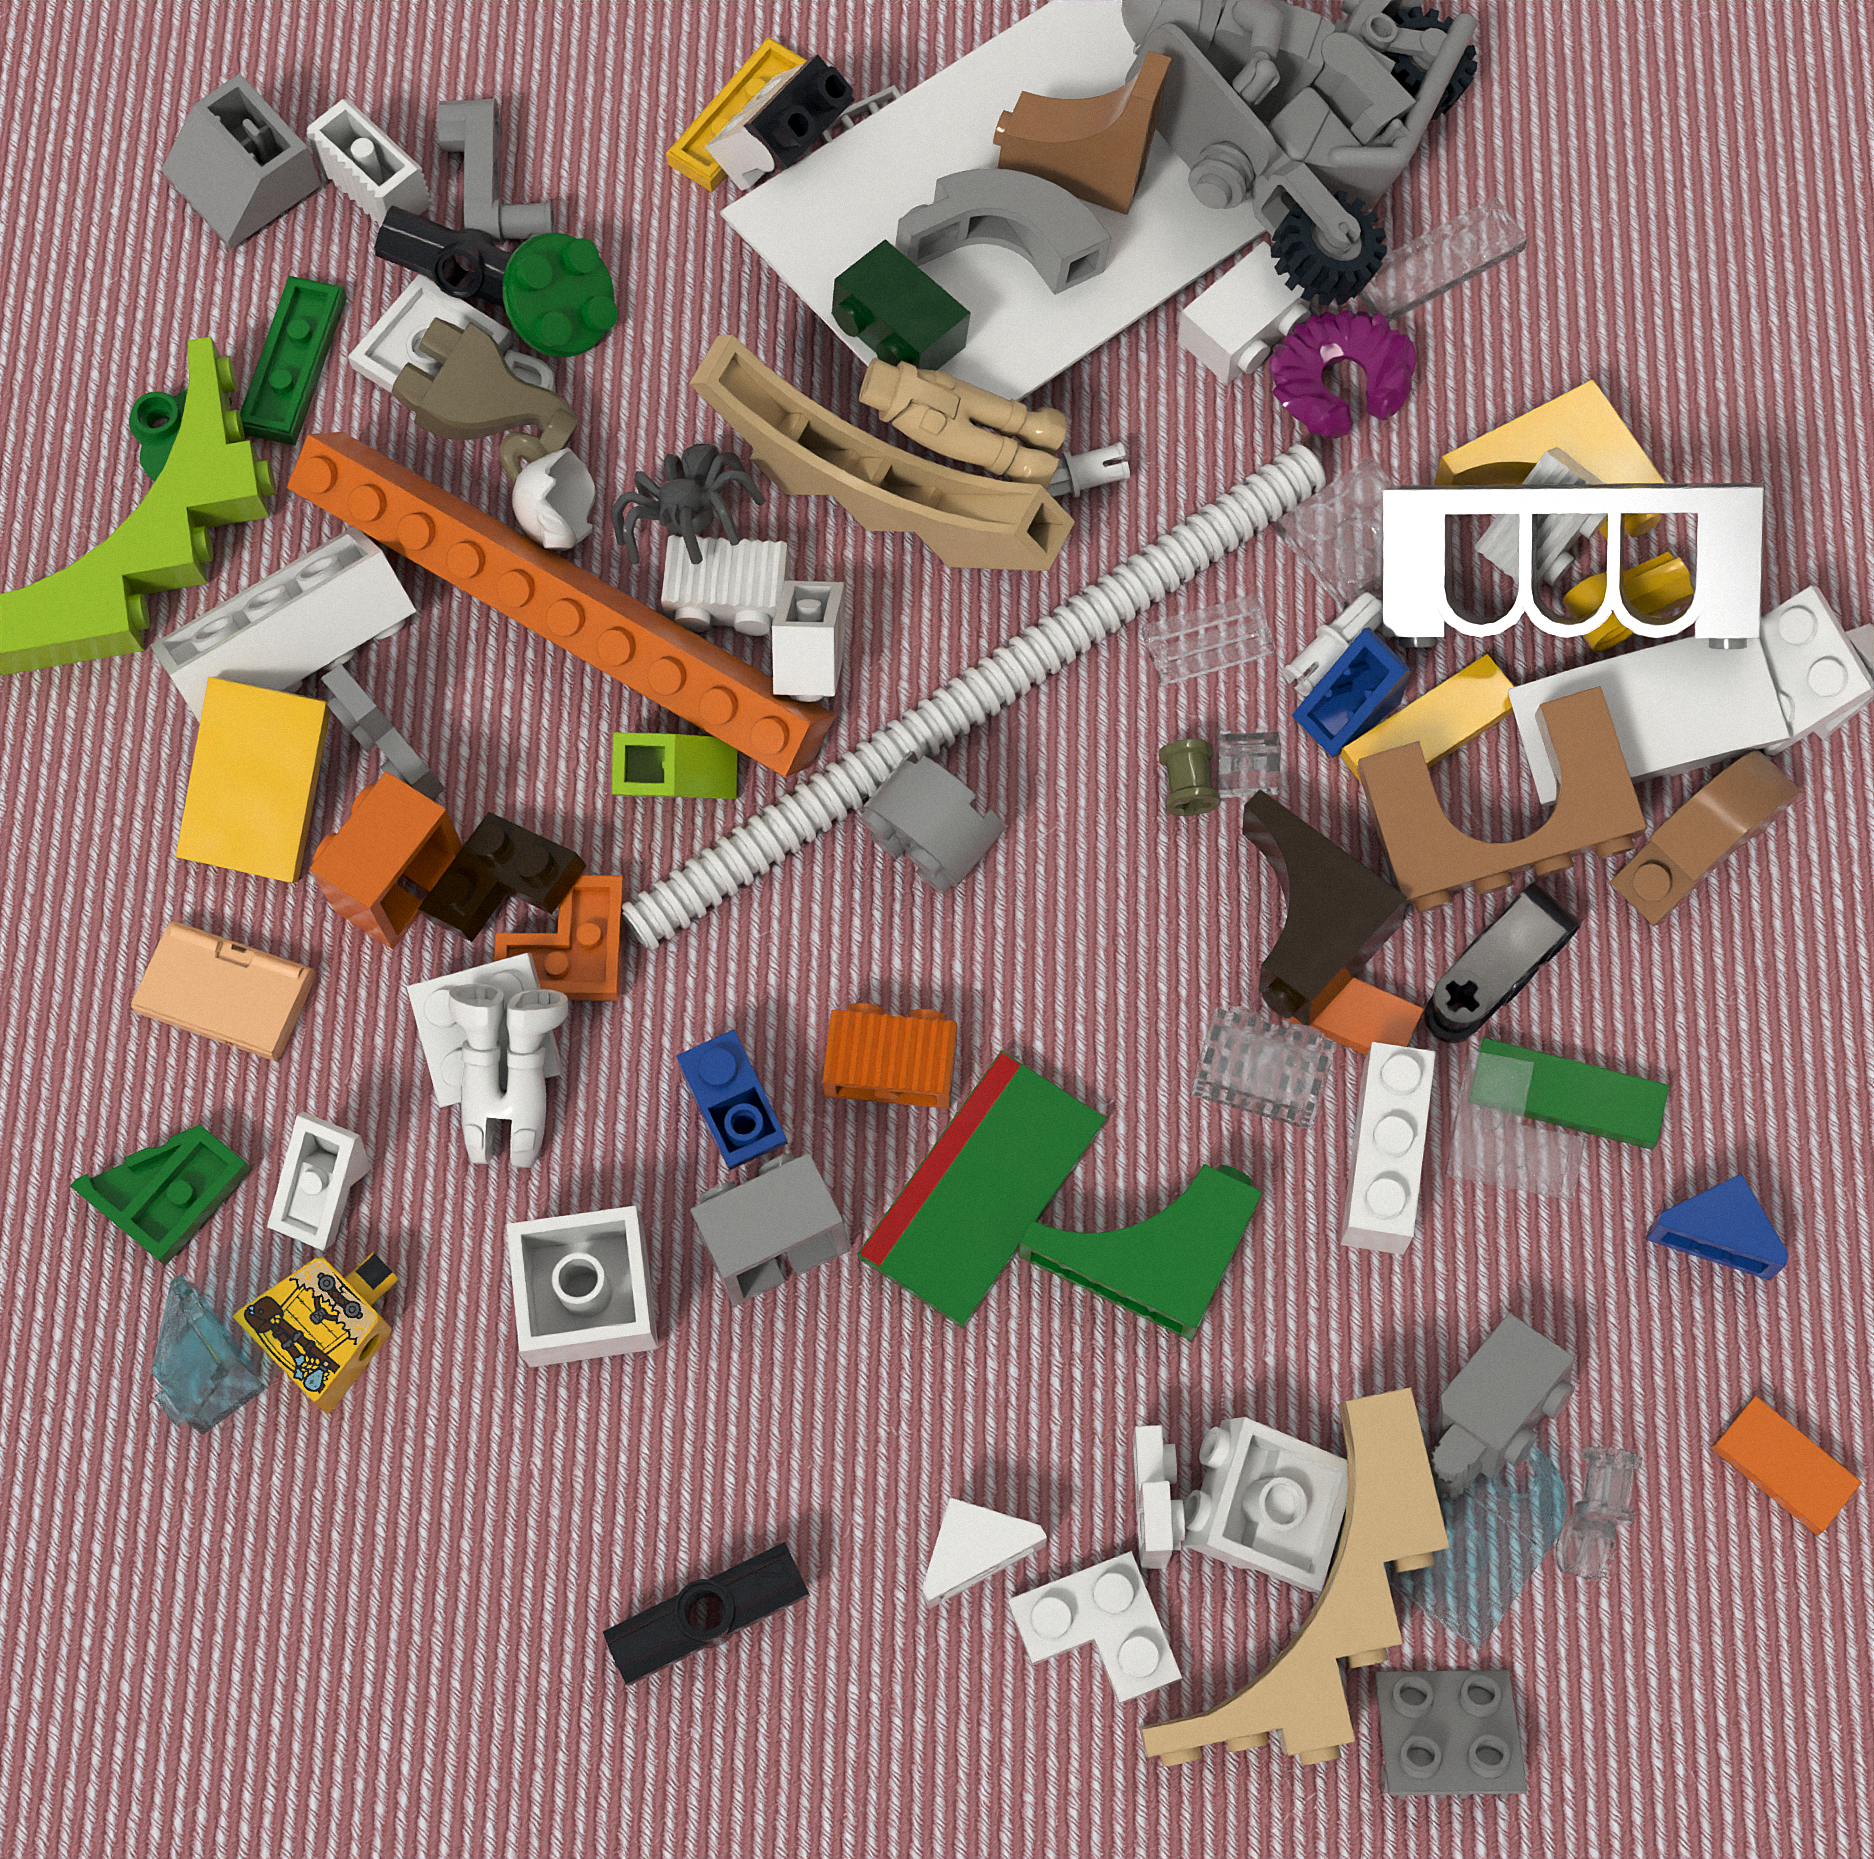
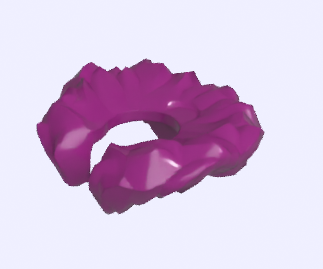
M1347 309L1337 315L1328 311L1320 316L1313 314L1304 323H1296L1292 332L1286 335L1283 344L1275 345V354H1272L1269 358V370L1276 385L1273 390L1274 396L1285 407L1289 415L1307 426L1309 432L1323 435L1328 439H1336L1348 435L1351 431L1353 420L1350 415L1349 404L1325 388L1321 378L1322 371L1342 362L1344 359L1359 364L1367 376L1366 397L1368 402L1365 412L1378 420H1386L1400 409L1411 392L1412 375L1417 362L1413 342L1406 334H1400L1398 330H1391L1388 321L1382 313L1378 311L1370 317L1365 311H1358L1355 314Z

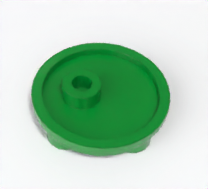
M545 233L523 242L510 257L503 277L504 306L517 334L536 351L556 358L580 355L593 348L603 337L607 329L615 325L618 318V310L614 303L612 280L604 262L599 257L597 247L592 241L586 238L577 239L562 233Z

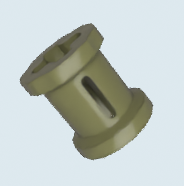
M1183 739L1164 745L1159 750V762L1166 766L1170 795L1165 798V807L1169 814L1176 816L1200 815L1210 812L1220 805L1219 792L1212 788L1209 760L1213 758L1214 754L1211 743L1203 739Z

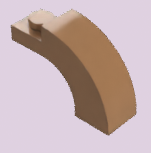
M1754 750L1723 770L1681 806L1649 837L1651 841L1610 883L1653 926L1659 925L1714 869L1747 841L1759 836L1803 791L1760 750Z

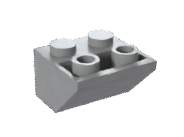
M241 73L193 105L162 167L164 176L229 249L235 247L321 186L308 147Z

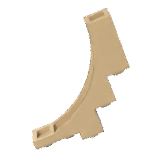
M1411 1387L1348 1400L1338 1404L1347 1450L1348 1490L1345 1520L1337 1554L1325 1586L1307 1619L1279 1655L1259 1675L1232 1696L1202 1713L1139 1726L1144 1753L1147 1757L1160 1755L1163 1767L1183 1764L1201 1759L1200 1746L1227 1741L1229 1752L1267 1745L1269 1742L1266 1732L1277 1729L1282 1752L1288 1756L1299 1754L1301 1765H1309L1340 1758L1339 1745L1355 1742L1336 1659L1346 1657L1349 1668L1387 1661L1386 1648L1403 1643L1384 1562L1392 1560L1395 1573L1435 1565L1433 1551L1450 1548Z

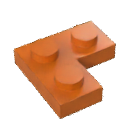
M580 875L559 904L558 933H495L494 962L524 953H532L541 989L561 992L567 996L568 1000L619 1001L624 921L622 905L625 902V881L623 876Z

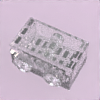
M1232 1006L1227 1011L1214 1007L1193 1078L1190 1095L1312 1130L1337 1042L1325 1039L1323 1032L1311 1026L1291 1024L1288 1028L1264 1022V1017L1260 1013L1245 1007Z

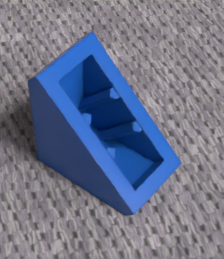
M1370 627L1364 628L1292 716L1332 758L1341 754L1342 748L1365 734L1401 704L1411 669Z
M1742 1174L1662 1212L1648 1228L1645 1239L1769 1281L1786 1266L1789 1255Z

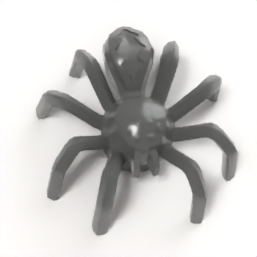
M695 444L683 450L682 462L677 455L667 453L664 459V468L668 482L662 485L661 488L645 472L637 471L635 473L634 482L638 493L632 491L620 495L611 511L617 544L619 546L626 545L631 564H638L640 561L634 536L637 519L660 520L661 526L667 525L671 534L683 537L691 563H701L703 557L695 534L703 531L712 523L714 519L712 505H714L719 514L731 546L739 544L741 540L729 508L720 493L729 481L734 480L740 482L741 486L746 489L757 505L761 506L766 500L735 453L723 452L720 454L716 446L712 444ZM725 465L731 466L732 470L723 472ZM652 495L656 497L659 501L653 500ZM630 502H634L636 504L641 505L632 508L627 513L624 522L623 511L626 508L627 504Z

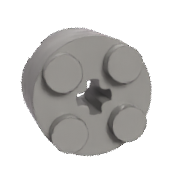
M911 750L862 807L863 814L859 817L862 823L872 831L869 837L882 850L895 859H898L903 852L907 853L911 861L919 867L916 870L917 875L930 887L943 895L951 886L958 887L1005 830L1002 821L991 809L983 818L974 810L976 804L973 800L977 795L963 782L924 755L918 760L915 752Z

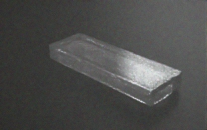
M1494 197L1386 254L1381 260L1383 262L1382 266L1358 296L1372 315L1379 311L1389 323L1525 250L1528 238L1499 199Z

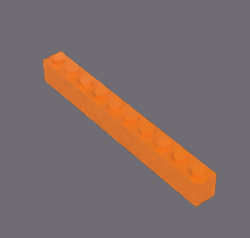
M345 432L307 435L286 487L289 490L778 774L786 777L812 766L836 714L813 701L801 702L791 699L789 695H773L772 677L549 549L535 543L528 537Z

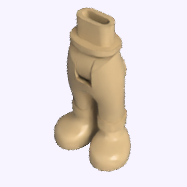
M877 358L871 360L859 394L860 402L879 410L880 420L889 422L893 419L892 425L922 446L955 460L983 466L986 470L997 475L1005 473L1010 478L1009 482L1040 484L1047 491L1057 469L1059 458L1052 454L1057 451L1065 439L1067 419L1064 413L1052 407H1041L1035 412L1027 411L1026 405L1014 399L1008 400L957 379L948 373L937 370L917 369L912 364L901 361L895 367ZM971 422L995 430V433L1000 434L1002 436H998L984 429H981L973 425ZM1013 436L1020 440V446L1018 441L1011 439Z

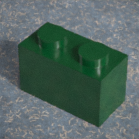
M886 239L834 279L831 314L834 316L838 326L851 337L857 336L876 353L879 360L895 367L901 361L912 364L917 369L936 371L965 348L971 312Z

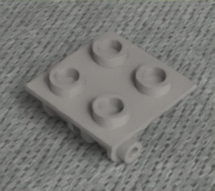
M1509 1670L1375 1672L1385 1765L1381 1766L1383 1793H1388L1389 1796L1396 1795L1397 1800H1405L1406 1795H1436L1437 1799H1446L1447 1795H1457L1458 1799H1466L1467 1795L1498 1794L1499 1799H1507L1508 1794H1527Z

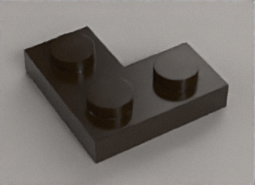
M488 812L424 899L418 910L428 921L473 942L507 893L552 915L587 865L576 852Z

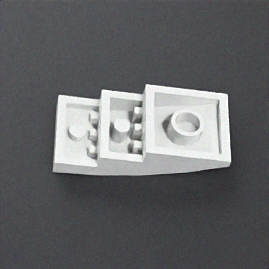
M1695 636L1609 658L1507 689L1540 803L1545 808L1555 805L1556 784L1535 713L1542 703L1601 686L1632 784L1665 774L1673 777L1754 750L1791 740L1760 639H1747V648L1713 649L1709 648V638H1695Z

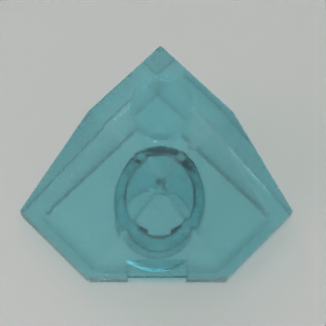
M182 1273L174 1278L169 1287L151 1371L163 1388L162 1391L155 1395V1398L175 1426L179 1427L184 1422H187V1424L203 1435L267 1389V1386L199 1289Z

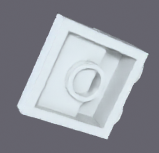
M1246 1417L1222 1420L1219 1428L1213 1427L1209 1430L1200 1448V1463L1208 1467L1201 1490L1192 1491L1183 1505L1185 1529H1188L1184 1546L1237 1568L1255 1569L1306 1591L1321 1592L1346 1508L1348 1490L1347 1460Z

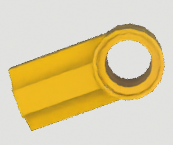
M1669 551L1624 572L1626 596L1633 607L1646 616L1656 618L1690 602L1694 595L1687 567L1680 557L1672 556ZM1607 572L1599 573L1583 580L1566 593L1563 598V604L1572 618L1588 616L1601 607L1607 589ZM1612 611L1604 624L1583 635L1591 650L1598 653L1617 646L1633 635L1634 632L1622 625Z

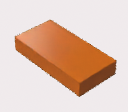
M1353 978L1308 1028L1293 1016L1289 1019L1282 1018L1367 1055L1371 1042L1407 1047L1424 1008Z
M1756 1395L1750 1399L1711 1448L1817 1536L1825 1531L1862 1484L1857 1477Z

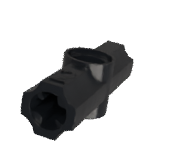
M394 205L389 208L377 235L374 246L376 250L375 256L434 279L440 290L451 297L466 298L473 295L505 308L502 289L503 277L507 263L512 256L511 253L496 248L492 240L479 230L465 229L457 232ZM455 255L464 256L469 259L474 265L476 272L466 271L456 262Z
M783 1542L708 1580L701 1579L689 1583L678 1595L603 1631V1634L617 1668L626 1685L630 1686L705 1648L723 1645L735 1633L810 1597V1594L786 1543ZM706 1597L719 1599L723 1602L725 1608L724 1617L720 1624L714 1629L707 1631L693 1628L689 1619L693 1605Z

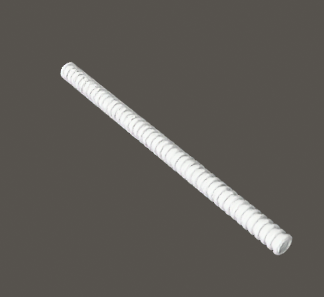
M1300 444L1292 445L1287 451L1288 455L1279 454L1274 458L1273 465L1265 464L1260 467L1259 475L1250 474L1245 478L1244 485L1235 484L1231 487L1230 495L1221 494L1216 498L1215 505L1206 504L1200 511L1201 516L1192 514L1187 517L1186 526L1183 524L1174 526L1171 531L1172 536L1168 534L1161 535L1156 541L1157 546L1148 544L1143 548L1142 556L1138 554L1130 556L1127 560L1128 566L1120 564L1114 567L1112 577L1110 575H1103L1098 579L1097 587L1094 585L1085 587L1083 597L1074 595L1069 598L1068 607L1064 605L1056 607L1053 611L1054 617H1041L1038 621V628L1028 626L1023 631V638L1014 636L1009 639V647L1007 649L1004 647L996 648L993 652L994 658L983 657L978 662V669L969 667L963 671L962 680L952 678L948 681V689L946 691L943 688L936 689L932 695L933 700H920L917 705V711L912 709L904 711L901 722L894 719L887 723L886 732L877 730L872 733V741L870 743L866 741L859 742L856 745L857 752L854 754L850 751L841 755V763H828L825 767V774L821 775L817 772L812 774L809 785L806 786L803 783L796 785L794 789L796 794L793 796L788 794L780 796V805L774 807L769 804L764 807V816L759 818L753 815L748 818L749 826L745 829L741 826L732 829L733 837L729 840L722 836L716 841L717 848L711 850L706 847L701 851V859L698 861L692 858L688 859L685 862V870L682 872L677 869L672 870L669 873V881L666 883L661 880L656 881L653 884V892L650 894L646 891L640 892L637 895L639 900L634 905L630 902L624 903L622 905V916L632 933L645 948H649L652 951L659 948L658 940L662 937H665L667 940L675 937V928L678 926L683 929L691 926V917L694 915L699 918L704 917L707 914V906L710 904L714 907L720 906L723 895L727 893L733 897L738 893L737 886L743 883L749 886L754 882L753 875L759 872L765 875L769 872L770 867L768 864L773 861L781 864L785 861L784 853L787 851L796 853L801 850L800 842L803 840L810 843L816 839V831L819 829L824 832L830 830L833 819L836 818L838 821H843L847 818V810L849 808L856 811L862 808V799L865 797L870 799L910 750L915 752L918 760L922 755L934 758L940 752L939 746L950 747L955 743V735L958 734L964 737L970 733L971 724L980 726L985 723V715L987 713L992 716L998 714L1001 710L1000 704L1011 705L1016 700V693L1025 695L1030 692V684L1032 682L1034 684L1043 683L1046 679L1045 673L1056 674L1061 669V662L1070 664L1075 661L1077 651L1083 654L1088 652L1091 648V641L1101 643L1105 640L1106 631L1115 633L1120 629V621L1130 623L1135 619V611L1144 613L1150 608V601L1160 602L1163 600L1165 590L1168 592L1176 591L1179 589L1180 580L1189 582L1194 578V570L1198 572L1205 571L1210 565L1209 560L1218 562L1223 558L1224 550L1232 552L1237 549L1239 545L1238 540L1247 542L1252 538L1253 530L1261 532L1266 529L1268 520L1270 522L1279 520L1283 514L1282 510L1290 512L1295 509L1297 501L1305 502L1312 494L1311 491L1319 492L1324 489L1326 485L1325 472L1318 458L1308 448Z

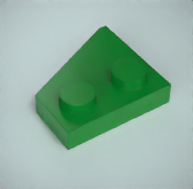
M197 1125L172 1136L161 1147H147L124 1157L126 1163L92 1178L88 1174L76 1178L70 1187L166 1266L252 1168L205 1128Z

